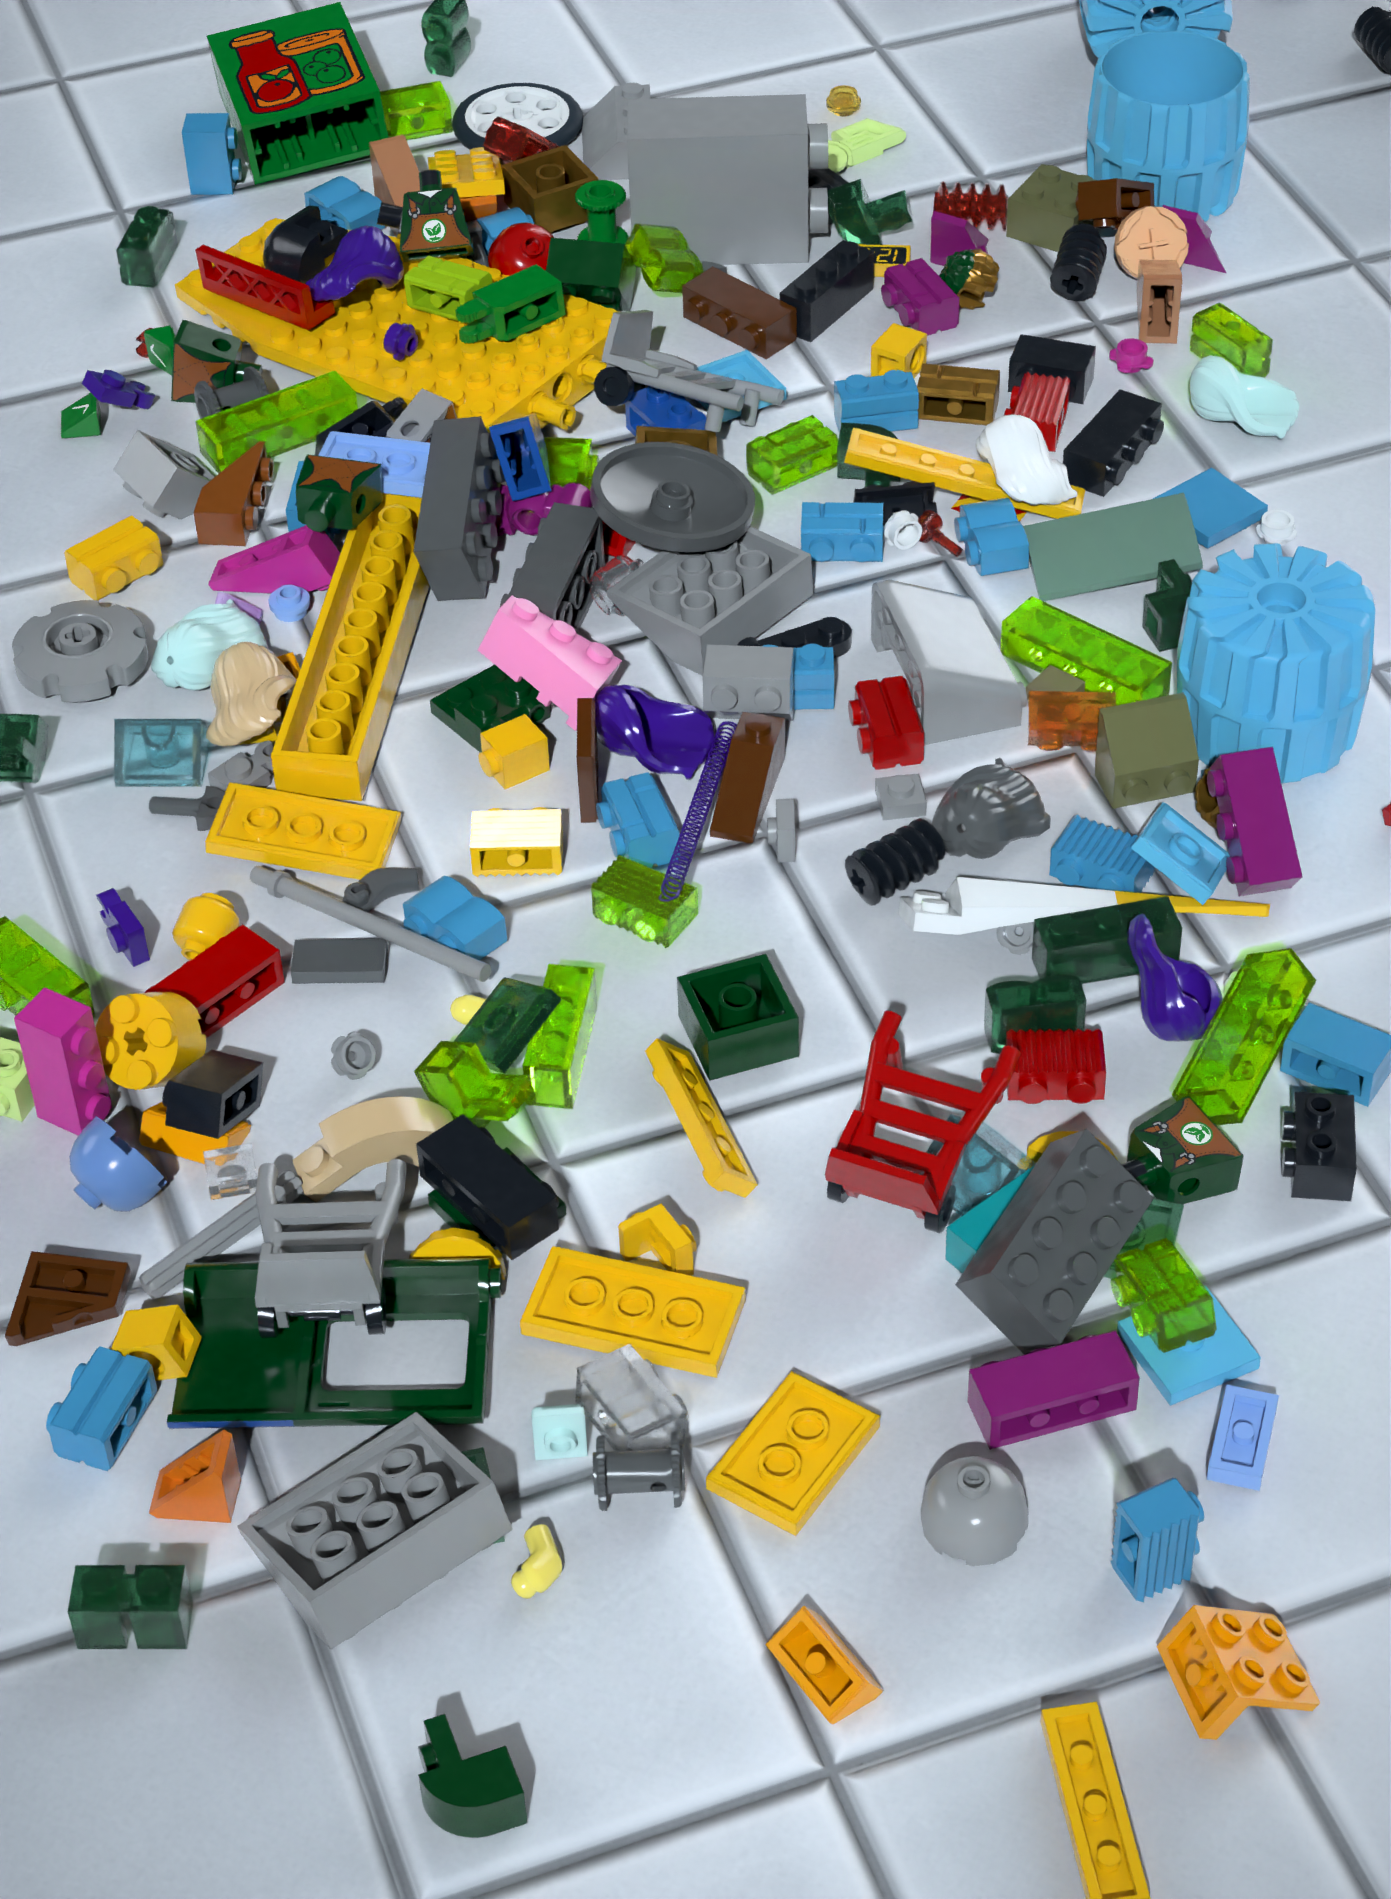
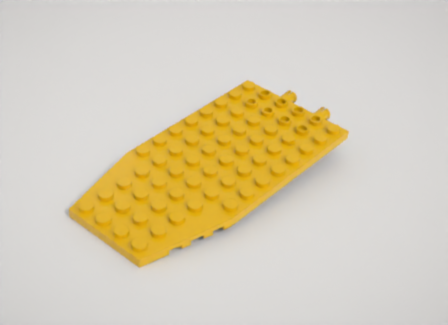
M274 218L265 222L262 227L250 235L241 238L238 243L224 251V253L265 268L262 261L264 241L276 225L283 222L284 219ZM393 236L388 237L395 243L404 266V274L400 282L394 288L386 289L379 284L377 279L370 278L361 281L350 294L338 300H333L335 313L310 330L204 289L199 269L191 271L187 277L175 284L177 298L201 315L209 314L212 316V321L220 328L225 326L232 331V336L238 337L242 342H249L251 350L262 357L384 403L400 397L408 406L416 394L423 388L452 401L457 418L481 416L488 433H490L489 427L534 413L537 415L541 429L549 423L564 430H567L568 426L571 427L576 417V410L573 405L594 389V381L597 374L606 368L607 363L601 362L612 315L618 312L613 308L589 302L584 298L563 294L565 316L509 341H498L493 336L474 343L461 342L459 330L467 326L466 323L408 306L403 280L404 275L413 267H418V263L422 260L404 262L400 253V239ZM335 253L324 259L326 268L332 262ZM461 257L439 258L443 261H451L489 272L492 275L493 283L509 276L501 274L499 269L481 265L470 259ZM394 323L413 325L415 334L418 336V346L411 356L405 355V358L401 361L395 360L393 354L387 353L384 349L385 334Z

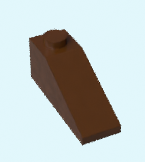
M742 712L731 739L710 827V837L753 844L785 759V718Z

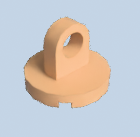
M1144 206L1132 211L1121 221L1115 234L1114 250L1119 265L1128 275L1138 279L1139 260H1177L1180 268L1188 254L1189 243H1187L1185 224L1176 213L1164 207Z

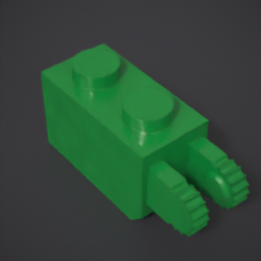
M537 264L472 292L473 300L460 305L455 311L458 321H461V323L469 322L467 326L459 330L461 342L468 344L478 342V340H483L490 336H493L498 341H509L566 315L562 282Z

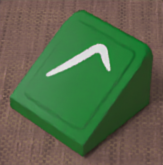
M169 325L144 331L150 362L172 376L173 344L175 340L173 327L171 328Z
M91 392L61 411L62 438L101 435L99 400Z

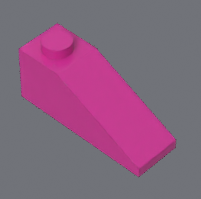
M306 525L218 560L208 585L214 591L272 593L283 585H295L305 589L307 592L315 589L322 591L329 588L340 552L325 531L316 532Z

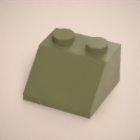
M1184 692L1101 708L1099 710L1095 777L1112 809L1196 792L1199 757L1188 702Z

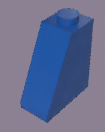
M536 413L490 426L491 437L512 501L551 491L547 447Z

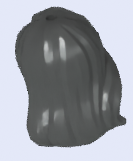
M1001 758L995 759V764L976 767L963 774L954 782L940 801L931 825L934 826L945 845V851L950 856L961 857L968 854L974 858L986 859L998 854L1012 841L1040 836L1050 828L1051 818L1045 812L1044 803L1041 801V796L1032 781L1019 771L1014 770L1011 766L1006 765ZM962 824H963V825L965 826V828H966L965 831H963L962 828H961Z

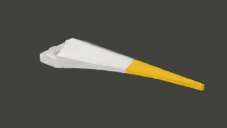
M956 877L946 891L945 901L941 900V895L938 893L915 891L913 898L900 897L898 915L913 931L962 935L1029 922L1106 914L1168 912L1268 917L1270 904L1208 899L1202 905L1192 897Z

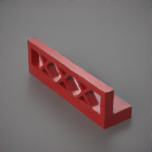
M204 244L195 249L203 288L307 330L312 329L335 313L333 300H322L320 302L312 300L309 285Z

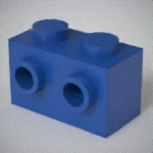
M648 386L634 392L631 399L625 403L626 428L634 436H636V426L705 430V414L693 407L684 396Z

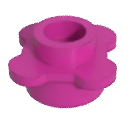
M1124 339L1117 344V348L1112 349L1109 353V358L1115 360L1118 364L1117 369L1124 373H1136L1142 368H1151L1154 362L1152 357L1147 356V344L1139 339Z

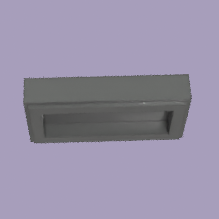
M384 939L295 940L291 965L292 984L384 983L388 951L387 941Z

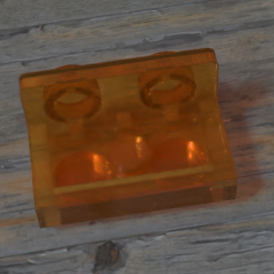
M1029 691L1028 745L1037 746L1039 749L1046 751L1059 750L1063 746H1079L1083 750L1096 752L1099 710L1116 706V693Z

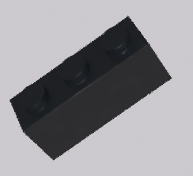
M842 240L779 293V300L796 308L797 338L811 343L873 290L874 251L861 247L854 242Z
M1119 389L1063 450V464L1067 467L1070 485L1084 488L1085 491L1104 497L1115 484H1120L1129 468L1134 463L1140 462L1147 448L1152 443L1159 441L1164 429V422L1161 420L1162 403Z
M464 1114L416 1143L420 1176L511 1260H514L559 1230L557 1213L559 1200L552 1187L544 1181L539 1182L515 1154L511 1153L508 1155L496 1144L493 1136L483 1126L477 1127Z

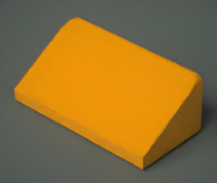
M160 1102L143 1111L139 1142L141 1145L222 1169L229 1164L249 1134L251 1125L240 1121L219 1139L165 1126L167 1107H164L163 1102Z
M803 1606L765 1644L828 1722L833 1725L875 1700L884 1691L824 1618L806 1606Z

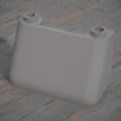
M894 580L873 583L871 641L877 652L893 650L910 684V693L914 705L918 708L921 707L924 745L1021 726L1022 707L1027 705L1026 690L1021 681L1016 682L985 623V614L980 603L975 604L972 597Z

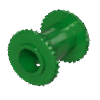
M596 180L585 183L578 188L575 193V200L580 207L587 209L588 227L580 231L577 240L627 244V232L622 227L616 226V208L623 204L626 199L625 189L621 185L612 181Z

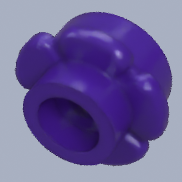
M394 323L389 327L384 337L385 351L393 354V358L397 361L403 360L405 355L411 356L418 346V336L415 334V328L411 324L407 325L404 323L401 325Z

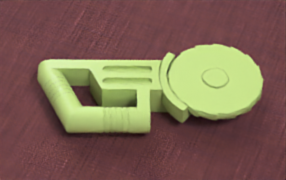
M868 118L833 131L831 133L832 140H828V168L836 173L843 170L844 167L849 168L883 154V150L902 143L906 138V132L899 127Z

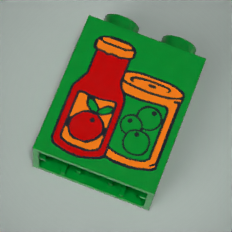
M341 2L206 36L219 93L226 112L229 113L231 125L237 129L238 143L255 185L370 155L369 142L389 138L380 90Z

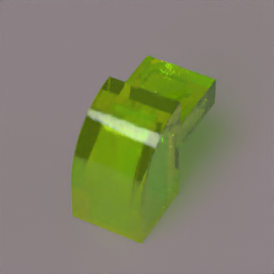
M440 1041L414 1070L419 1083L430 1101L449 1110L453 1120L464 1114L477 1127L483 1126L485 1128L491 1120L509 1121L510 1118L519 1112L520 1106L534 1091L527 1075L491 1073L476 1043Z

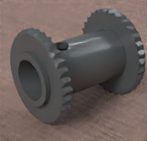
M250 366L244 369L242 374L243 381L212 390L206 381H199L196 384L194 397L197 411L205 428L212 434L221 432L223 419L252 410L261 420L269 417L271 412L269 392L262 375L254 367Z
M671 1432V1449L605 1452L604 1435L598 1436L596 1438V1452H593L594 1495H598L599 1509L607 1511V1494L673 1491L674 1508L680 1507L682 1505L681 1491H685L684 1450L679 1448V1434Z

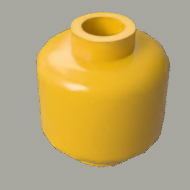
M202 893L200 896L189 898L183 905L173 928V939L178 947L182 949L181 954L186 959L192 960L215 944L220 938L238 928L239 918L234 911V906L226 898L214 893Z

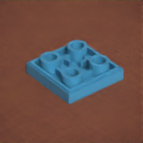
M1213 468L1155 497L1160 498L1184 493L1198 544L1207 549L1260 521L1262 515L1268 511L1267 504Z

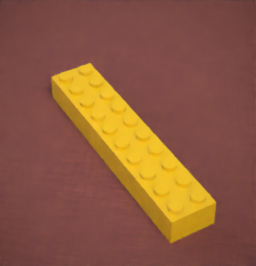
M383 493L382 503L355 529L348 530L271 753L275 787L278 791L318 798L363 800L430 585L414 554L422 498Z

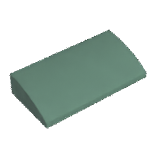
M1184 493L1023 526L1029 542V563L1040 602L1203 569L1201 553Z

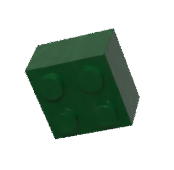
M550 238L546 271L562 282L563 294L584 298L589 302L613 308L618 312L630 311L636 267L625 244Z
M767 954L677 977L678 1015L709 1081L799 1057V1017Z

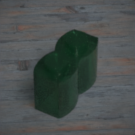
M434 0L423 14L421 28L427 42L424 50V60L430 74L453 77L470 54L471 39L465 27L468 22L469 11L465 0Z
M1052 975L1038 979L1033 983L1005 981L986 988L984 1031L990 1052L1001 1053L1003 1046H1006V1032L1010 1029L1015 1032L1020 1029L1025 1032L1029 1029H1032L1034 1032L1039 1029L1044 1032L1048 1029L1054 1032L1058 1029L1062 1031L1070 1029L1074 1032L1078 1028L1084 1031L1087 1000L1080 978L1073 975Z

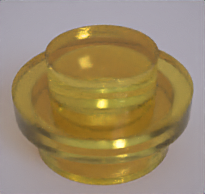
M846 85L836 86L830 90V95L826 99V107L837 116H850L861 107V98L854 87Z

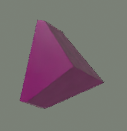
M1163 205L1162 207L1176 213L1185 224L1187 243L1189 245L1188 254L1183 263L1226 273L1210 240L1212 231L1201 216L1195 212Z
M934 211L931 217L930 262L944 266L947 256L953 255L954 252L969 249H981L988 254L986 246L989 239L967 220Z

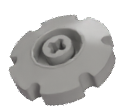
M98 600L72 601L50 608V614L42 617L33 616L24 623L12 642L13 661L16 675L21 684L27 690L42 698L50 695H60L62 702H85L111 695V688L118 685L128 686L137 679L146 667L149 658L145 629L139 617L129 609L117 604L111 607H101Z

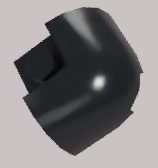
M309 205L276 225L266 238L262 259L265 269L305 284L326 268L324 259L336 252L341 239L348 233V230L321 220L319 207Z

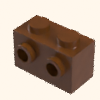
M1118 178L1078 182L1076 208L1079 220L1093 222L1094 228L1118 230L1121 221L1132 211L1144 206H1154V183Z

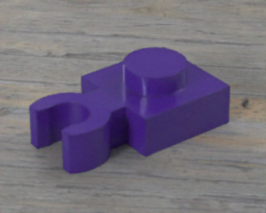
M87 370L82 384L103 403L129 408L135 405L143 409H150L156 396L154 393L145 392L146 386L136 381L125 382L126 378L112 370H104L103 373Z
M114 888L96 894L97 900L104 909L100 911V916L108 926L106 932L116 953L123 952L133 967L149 961L144 927L127 903L121 901Z

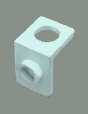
M582 1404L535 1407L532 1410L535 1460L588 1456L585 1411Z

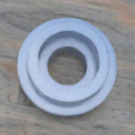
M295 585L279 587L271 593L268 599L270 610L277 619L284 622H294L302 619L307 614V609L310 606L309 593Z

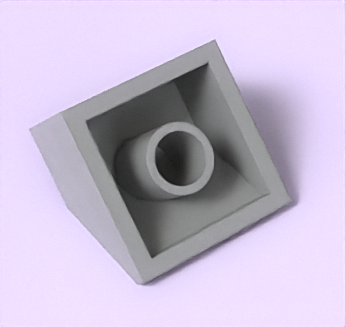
M139 430L136 431L113 469L125 481L123 487L131 494L145 500L142 504L143 507L162 518L165 513L178 519L193 515L202 487L216 476L195 455Z
M707 645L702 680L703 711L709 718L740 719L742 712L781 717L785 718V721H793L792 647Z

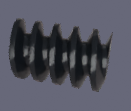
M1372 6L1359 16L1355 24L1354 34L1356 39L1386 73L1391 74V11Z
M1074 225L1066 230L1062 237V243L1057 253L1050 281L1057 293L1067 300H1086L1094 294L1097 288L1099 275L1101 274L1107 254V246L1098 230L1092 225Z
M919 818L910 822L908 826L900 827L894 833L883 836L880 841L871 842L866 848L854 851L851 856L848 855L845 859L846 873L859 896L867 904L873 906L880 902L881 896L884 898L893 896L895 888L899 891L905 890L909 886V881L917 883L922 881L924 874L928 876L935 874L938 870L937 860H942L945 856V845L934 826L927 820Z

